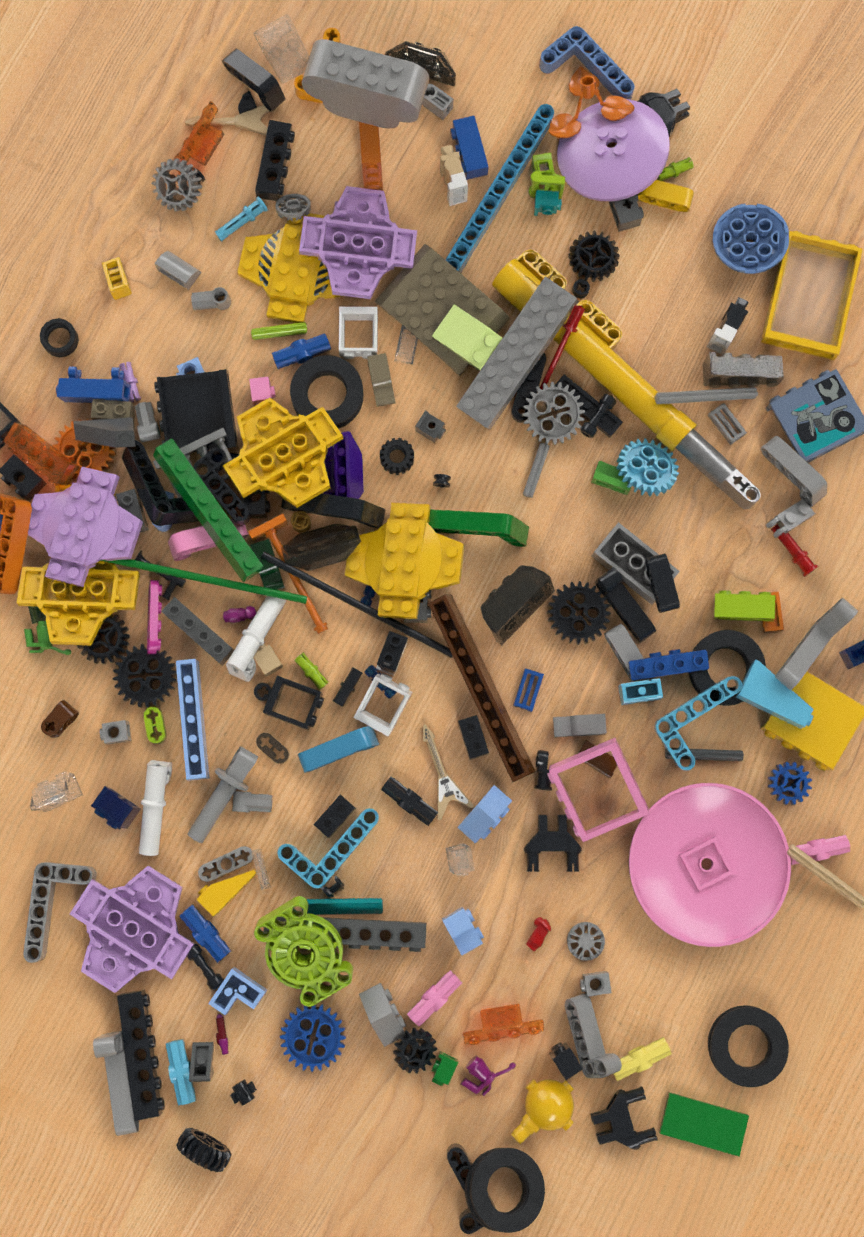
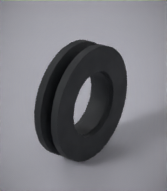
M331 355L317 356L303 363L295 372L290 385L291 401L298 416L299 414L304 416L311 414L317 408L308 399L310 384L321 376L331 375L337 377L346 387L347 394L345 400L339 407L325 411L339 429L349 424L358 415L362 407L364 397L362 380L357 370L346 360Z
M720 630L711 633L693 649V651L706 650L708 661L710 656L719 649L736 651L742 656L746 664L745 676L754 660L760 661L766 667L764 655L757 643L746 634L734 630ZM708 669L688 672L691 684L698 694L716 684L710 678ZM735 686V687H727V688H728L729 690L733 691V690L736 689V686ZM712 690L710 698L712 701H717L720 694L718 691ZM737 694L719 705L731 706L744 701L736 698Z
M743 1005L726 1010L715 1020L708 1036L709 1056L715 1068L726 1079L743 1087H759L768 1084L782 1072L787 1062L789 1044L784 1028L773 1015L754 1006ZM744 1025H754L760 1028L768 1041V1051L765 1058L759 1064L752 1067H742L736 1064L728 1051V1041L731 1034L738 1027Z
M494 1148L481 1154L471 1165L465 1181L466 1203L476 1221L485 1228L497 1232H517L528 1227L537 1218L542 1209L545 1197L544 1179L536 1162L525 1152L514 1148ZM501 1167H507L515 1171L522 1184L520 1202L513 1210L504 1213L492 1206L487 1190L490 1177Z

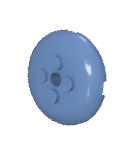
M745 203L730 208L718 219L713 231V247L719 259L730 269L745 274L761 273L773 268L783 259L789 246V229L785 220L774 209L762 204L746 205Z

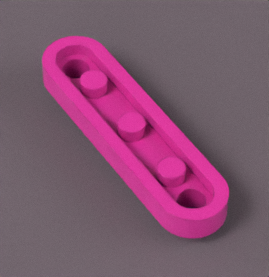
M150 580L147 654H156L157 650L161 648V639H158V632H161V620H158V614H161L162 603L158 602V596L162 595V585L159 584L158 580Z

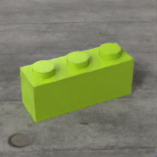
M722 590L719 593H715L714 620L774 622L775 595H771L770 592H759V595H752L749 591L731 594V591Z

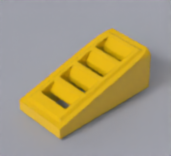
M120 257L103 262V270L114 300L131 295L130 285ZM117 266H118V268H116V269H113V270H111V271L108 270V269H111V268H114V267H117Z

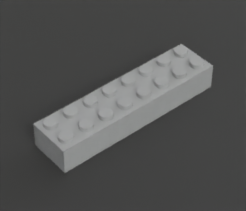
M545 276L456 407L491 430L571 314L574 305L578 304V299Z

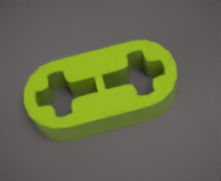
M149 707L144 712L147 737L150 742L161 744L166 739L163 714L160 709ZM151 711L158 713V716L155 717L156 724H153V720L148 718V715H151ZM154 727H157V731L162 733L159 736V740L152 737V734H155Z

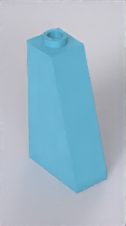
M754 660L736 698L800 729L809 726L814 717L811 715L813 708L794 691L789 690L777 680L775 675L760 661Z

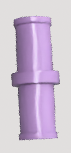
M126 362V368L125 364L121 363L119 367L121 371H124L123 380L131 385L129 402H134V397L136 401L141 400L137 388L138 380L134 377L131 362Z

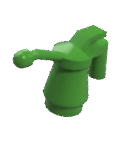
M38 621L36 627L38 643H34L32 629H24L26 647H41L39 650H29V653H42L47 649H53L65 655L71 654L70 649L61 650L51 644L46 621Z

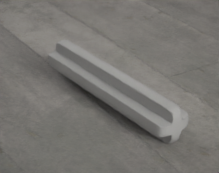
M540 443L523 492V495L528 498H532L550 447L548 444Z

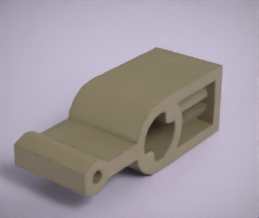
M386 353L368 356V366L377 407L395 404Z

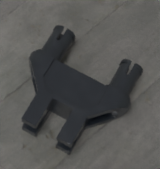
M678 89L666 94L645 93L637 101L652 108L662 118L669 137H671L676 123L689 117L687 110L690 109L687 101L679 104L680 100L678 97L681 96V93Z
M538 815V832L524 847V851L527 853L526 872H532V864L534 872H539V853L541 851H565L567 853L566 872H579V853H581L582 848L567 832V816L557 815V831H548L547 815Z
M643 1087L626 1092L620 1089L614 1094L606 1109L590 1113L594 1125L606 1121L610 1122L611 1129L596 1133L600 1145L618 1141L631 1149L638 1150L642 1144L658 1141L654 1127L641 1132L634 1131L628 1106L630 1103L646 1100Z

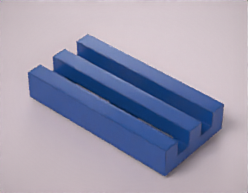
M525 668L513 706L530 712L533 711L544 674ZM527 674H531L523 702L521 704L519 703V700L525 684V680ZM537 676L538 681L530 706H527L526 703L534 678Z

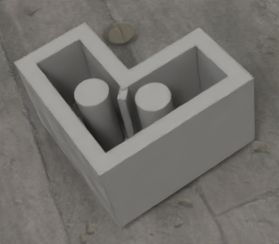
M379 983L359 994L370 1024L384 1047L399 1040V1036H406L403 1029L406 1027V1024L399 1014L396 1005L390 1002L393 1000L389 989L385 990L382 984Z

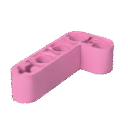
M230 519L244 539L247 538L249 535L246 526L237 524L233 519ZM203 526L175 533L170 536L168 541L174 561L184 560L190 557L193 552L217 546Z

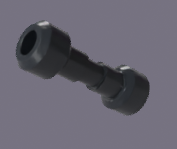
M603 394L599 400L600 405L596 410L597 412L591 417L589 422H585L581 427V433L586 437H594L600 419L616 404V399L610 394Z
M194 944L187 958L188 960H193L200 967L203 975L208 980V987L211 990H215L222 984L224 979L208 966L201 954L202 949L198 944Z

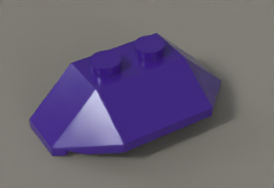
M346 431L341 433L343 435L341 441L327 448L328 452L324 464L331 488L326 490L324 494L359 499L364 492L362 453L351 432Z

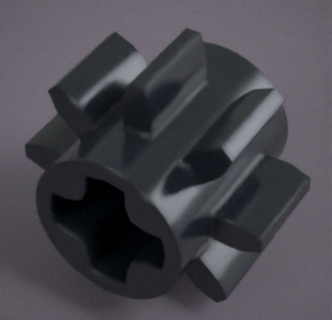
M244 1079L232 1087L234 1092L230 1096L235 1104L240 1102L243 1106L255 1098L253 1093L257 1089L252 1081L247 1084Z

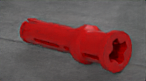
M777 524L775 525V527L771 529V531L775 533V531L781 528ZM783 533L777 537L793 557L792 562L797 564L803 571L804 577L819 567L811 561L807 551H802L789 533Z

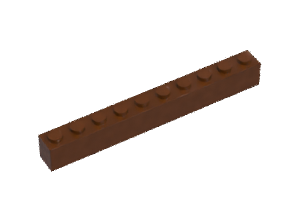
M445 594L429 602V607L512 783L535 773L536 771L453 596Z

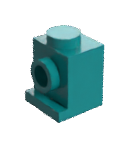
M536 190L534 216H538V212L544 215H552L553 213L556 214L557 210L561 211L562 199H558L559 192Z

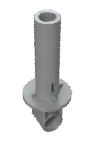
M240 746L226 771L216 768L215 773L221 781L187 833L189 837L199 843H203L236 789L243 791L249 789L243 780L256 763L257 755Z

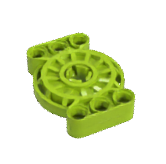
M297 896L261 917L256 924L254 936L258 941L266 942L265 958L271 973L286 986L301 989V1003L304 1006L311 1007L348 986L352 981L353 966L348 961H342L343 944L336 928L320 916L307 914L309 907L307 899ZM299 906L303 911H296L294 907ZM277 917H284L286 921H279ZM266 927L269 931L264 932L260 928ZM298 946L300 949H312L311 953L307 955L301 954L298 951ZM337 946L339 948V954L336 952ZM339 972H347L348 975L343 976ZM322 982H329L331 985L326 986ZM306 992H312L314 995L309 996Z

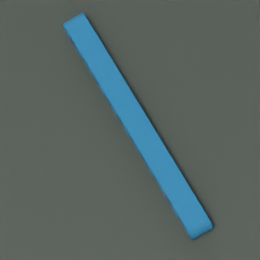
M543 104L537 109L447 256L446 261L460 273L549 130L550 123L554 117V109L551 105ZM541 115H548L549 117L544 118ZM532 130H538L540 132L534 133ZM523 145H529L530 148H524ZM514 160H520L521 163H515ZM511 175L512 178L507 179L504 176ZM501 190L503 193L497 194L494 191ZM491 205V206H493L494 208H493V209H487L485 206ZM481 220L484 224L479 225L476 221ZM473 236L475 237V239L468 240L466 237ZM463 251V252H465L466 254L463 255V256H460V255L457 254V252Z

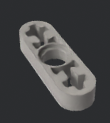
M243 846L205 863L198 870L199 878L202 881L209 882L252 862L254 852L251 848ZM242 850L249 852L248 860L240 859L237 861L239 865L236 866V861L231 855L235 853V857L242 855ZM224 858H228L232 862V866L228 870H224L221 867V861ZM216 862L217 868L221 873L218 874L217 871L211 873V878L204 876L205 868H215L213 863Z

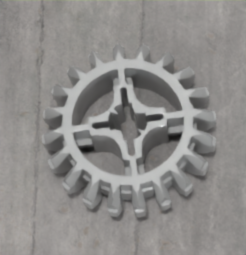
M179 158L174 159V161L168 159L167 163L162 162L161 167L156 168L158 174H153L156 181L151 184L156 186V189L152 192L158 193L156 199H162L161 205H167L169 210L174 208V211H180V209L185 211L187 207L192 208L193 203L198 202L196 196H201L198 189H201L203 186L198 184V181L202 178L196 177L198 171H192L193 165H187L186 160L180 162ZM176 169L182 173L176 177L169 172ZM178 193L179 195H183L185 198L182 201L174 199L173 196L177 195Z

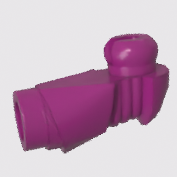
M247 606L246 609L229 608V610L223 612V619L226 623H237L245 621V619L253 620L257 612L253 606Z

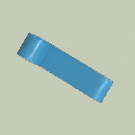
M366 726L298 754L304 773H307L380 744L375 730L370 726Z

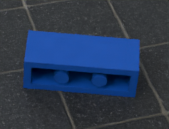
M475 115L453 120V128H450L452 140H456L455 152H459L466 180L488 175L489 166Z

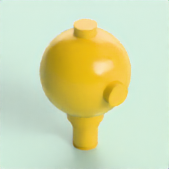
M534 1079L531 1080L525 1087L528 1090L525 1099L526 1114L522 1117L523 1120L512 1131L511 1135L521 1144L540 1129L554 1131L563 1128L567 1131L574 1123L571 1120L574 1111V1100L571 1092L574 1088L566 1080L563 1083L552 1079L536 1082Z

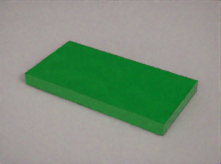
M669 1092L659 1133L740 1157L749 1115Z

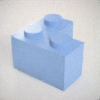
M494 785L457 828L474 843L480 838L484 840L491 832L489 828L492 827L494 829L500 823L501 819L499 816L503 818L510 810L508 805L512 800Z
M461 907L442 918L461 955L483 944L481 939L484 936L479 927L474 928L472 922L475 919L469 909L464 910Z
M233 967L208 1004L224 1015L230 1011L237 999L255 1009L268 989L236 967Z

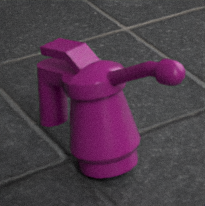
M476 1055L469 1061L466 1068L471 1075L482 1082L476 1085L467 1078H464L460 1084L475 1094H478L489 1084L482 1093L485 1096L491 1090L495 1077L514 1069L516 1064L512 1062L507 1069L494 1073L490 1071L484 1060Z

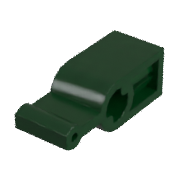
M267 539L251 544L252 551L263 565L259 572L263 586L275 590L285 588L279 568L261 559L264 551L275 557L270 540Z

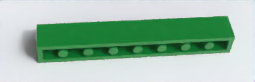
M170 439L156 447L153 454L154 459L244 583L257 575L263 568L262 563L174 440Z

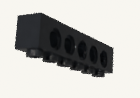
M145 989L117 995L134 1121L159 1117L163 1113L162 1110L165 1109L164 1098L160 1097L159 1091L162 1088L161 1077H157L156 1068H159L158 1056H154L153 1048L156 1047L155 1036L151 1035L150 1027H153L152 1015L148 1014L147 1006H150L149 994H146ZM133 1007L140 1010L141 1015L139 1018H135L132 1015ZM136 1028L142 1029L144 1033L143 1038L135 1036L134 1031ZM138 1049L146 1051L145 1059L138 1057ZM141 1070L149 1072L148 1080L141 1078ZM146 1090L152 1093V1100H146L143 1097V1092Z

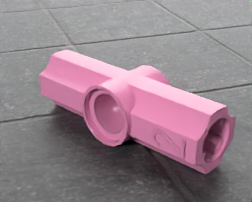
M846 835L829 839H816L808 841L807 844L796 846L815 861L830 858L829 856L850 852V843ZM790 857L791 865L799 864L796 860Z
M450 970L436 985H432L422 995V999L407 1015L416 1025H422L434 1011L437 1012L447 1002L448 997L462 982Z

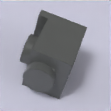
M426 410L415 426L417 433L434 443L438 438L441 439L446 429H444V422L432 416ZM433 424L435 428L430 429L428 425Z

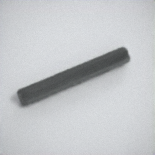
M665 749V758L672 759L667 749ZM689 749L695 760L743 761L744 758L743 751ZM687 755L681 757V759H690Z

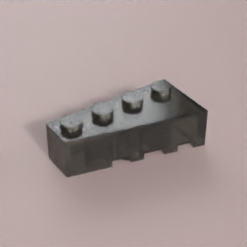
M709 352L703 362L704 386H709L710 388H719L721 385H728L730 388H736L740 385L757 387L759 384L774 387L784 379L782 356L758 355L752 358L750 354H742L733 357L732 353L716 356V352Z

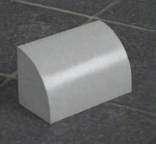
M170 251L164 252L155 262L159 272L187 290L191 288L201 274V271Z

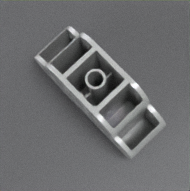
M321 39L313 43L302 79V86L310 96L323 101L325 108L337 116L391 129L396 128L399 122L411 123L418 119L429 83V74L423 67L410 61Z

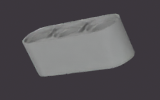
M619 624L604 633V636L631 679L628 662L644 658L626 628Z

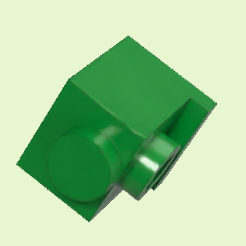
M440 1051L438 1057L441 1059L440 1061H435L431 1070L434 1072L432 1082L443 1086V1084L449 1085L459 1061Z

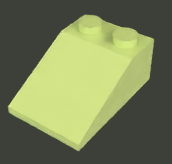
M456 305L452 306L432 335L433 338L477 370L483 368L503 339L496 332Z

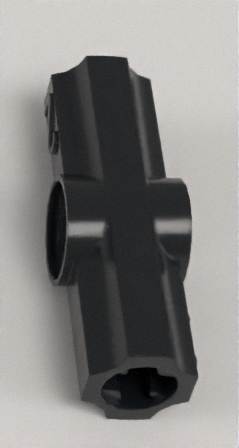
M390 777L381 789V791L395 800L397 805L409 814L416 816L417 819L427 826L430 825L438 814L435 809L422 800L423 798L410 788L404 787L393 777Z

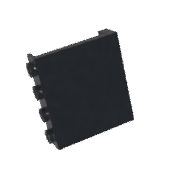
M227 369L157 377L154 387L155 392L159 393L160 401H157L158 413L162 414V420L159 421L160 430L164 432L165 440H162V444L173 439L180 449L224 428L227 433V437L224 438L226 447H238L229 372ZM214 443L207 446V450L218 448V446H215Z

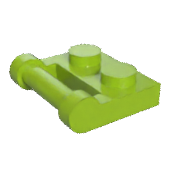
M534 171L531 174L530 197L535 198L536 190L557 191L559 192L558 199H562L565 186L564 176L558 174L542 175L539 171ZM539 184L544 185V189H540Z

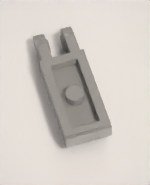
M802 499L778 514L766 524V527L772 528L778 524L781 529H778L773 534L777 538L783 533L786 534L799 526L815 513L808 503Z

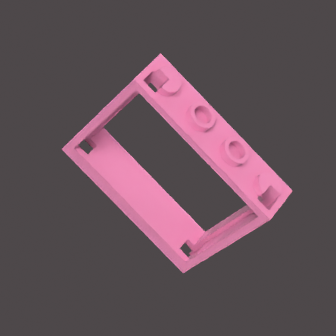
M616 737L549 767L550 773H547L551 784L555 783L558 789L556 791L557 797L560 802L564 801L566 806L564 809L566 816L569 820L572 819L575 825L573 826L577 838L581 837L583 842L649 814V808ZM611 751L638 809L585 831L558 773Z

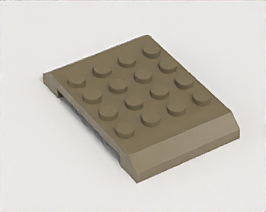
M426 244L414 256L413 268H403L375 301L459 376L470 364L432 337L452 306L456 305L496 333L510 319L496 303Z

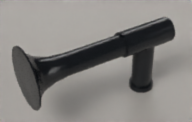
M142 550L135 558L137 561L151 563L143 557ZM156 573L170 581L162 595L167 600H170L176 586L183 588L186 580L183 578Z

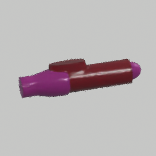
M218 1014L216 1018L218 1030L216 1040L217 1044L220 1045L222 1055L229 1054L228 1038L224 1017Z

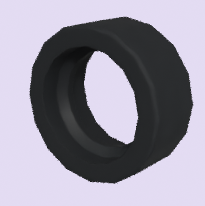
M60 318L52 319L46 322L40 331V342L52 356L66 357L77 348L79 342L78 333L67 320ZM57 328H65L70 333L69 342L61 348L52 347L48 341L50 333Z

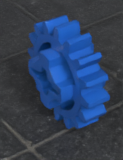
M784 762L783 766L781 764L776 765L778 770H771L774 776L768 777V780L772 781L768 788H773L770 794L777 795L776 801L783 799V804L785 805L788 804L789 800L791 805L796 804V799L798 802H803L802 796H809L806 790L812 789L808 785V782H811L812 779H807L806 777L809 771L803 772L804 766L796 767V762H792L791 766L788 762ZM787 770L795 771L797 774L792 775ZM778 777H780L779 785L777 784ZM788 780H794L790 787H784L789 782ZM782 792H789L793 797L786 796Z

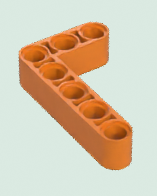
M1 493L0 514L3 515L0 531V594H15L20 581L32 506L26 500Z

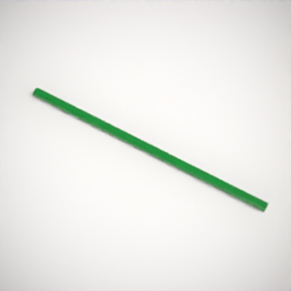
M132 559L100 560L303 604L307 603L308 596Z

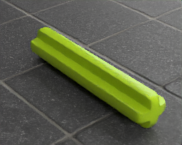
M306 322L254 328L251 329V335L253 340L305 334L307 333Z

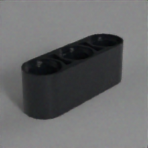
M664 553L645 558L648 576L659 613L679 609L680 602L667 555Z

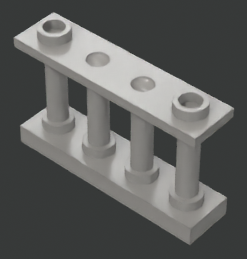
M224 428L180 448L190 464V454L197 452L202 458L208 453L207 446L213 443L218 448L224 450L228 462L233 460L224 443V438L227 437ZM156 460L153 461L156 469H162ZM228 474L221 476L224 481L230 478ZM213 482L211 484V487L219 484L220 482ZM172 484L176 492L177 498H181L182 496L179 494L177 489Z

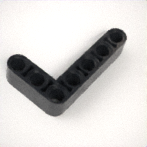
M135 440V446L125 447L122 454L123 463L151 522L155 525L163 526L199 521L182 497L168 499L142 443Z
M322 493L298 508L284 498L281 503V508L286 510L304 511L310 514L349 519L374 528H380L383 525L386 511L382 507L361 499Z

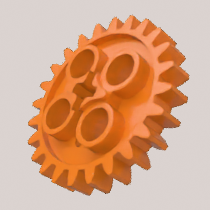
M71 421L72 427L70 428L64 425L65 432L58 431L61 438H54L58 444L52 445L57 450L52 454L58 457L54 462L60 464L58 468L61 471L64 470L66 476L71 473L70 477L73 480L77 475L79 476L82 463L87 459L90 460V464L86 468L103 471L104 468L110 470L108 462L114 463L111 456H115L116 453L111 449L115 447L102 445L101 450L95 452L94 448L99 444L75 440L73 421ZM75 449L73 455L67 456L68 450Z

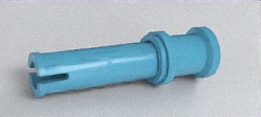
M259 196L248 207L244 206L240 214L215 231V234L221 241L248 221L256 220L255 217L263 211H268V208Z

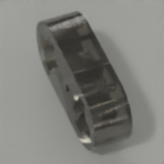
M262 733L257 737L256 744L258 748L274 762L283 764L288 761L290 755L288 749L272 735ZM262 738H270L269 743L273 745L271 749L266 745L261 746L263 743L261 741ZM275 748L280 752L284 750L283 755L285 758L277 760V754L273 750Z

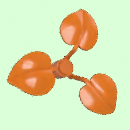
M580 66L573 74L569 83L570 93L579 96L575 116L572 117V115L567 113L558 114L550 123L549 133L557 138H570L580 131L581 123L577 119L583 97L591 99L596 95L600 105L603 106L601 109L602 116L612 121L626 117L634 111L635 107L630 101L620 96H609L603 102L598 89L600 86L599 79Z

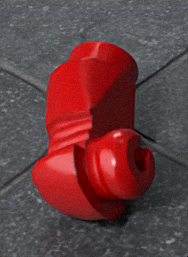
M542 917L535 919L534 925L537 928L526 943L534 952L539 947H542L546 935L549 931L551 932L550 923L547 919L543 920Z

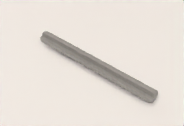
M755 387L656 393L654 399L656 404L755 399L758 396V392Z

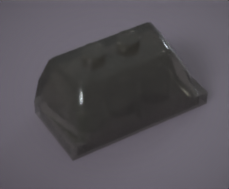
M519 566L511 575L504 578L502 585L498 589H494L489 594L488 599L481 605L483 619L490 628L496 642L501 646L555 592L551 577L545 572L532 566Z

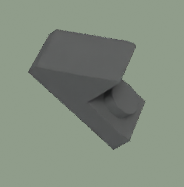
M193 1042L189 1082L211 1081L214 1074L212 1066L213 1042Z

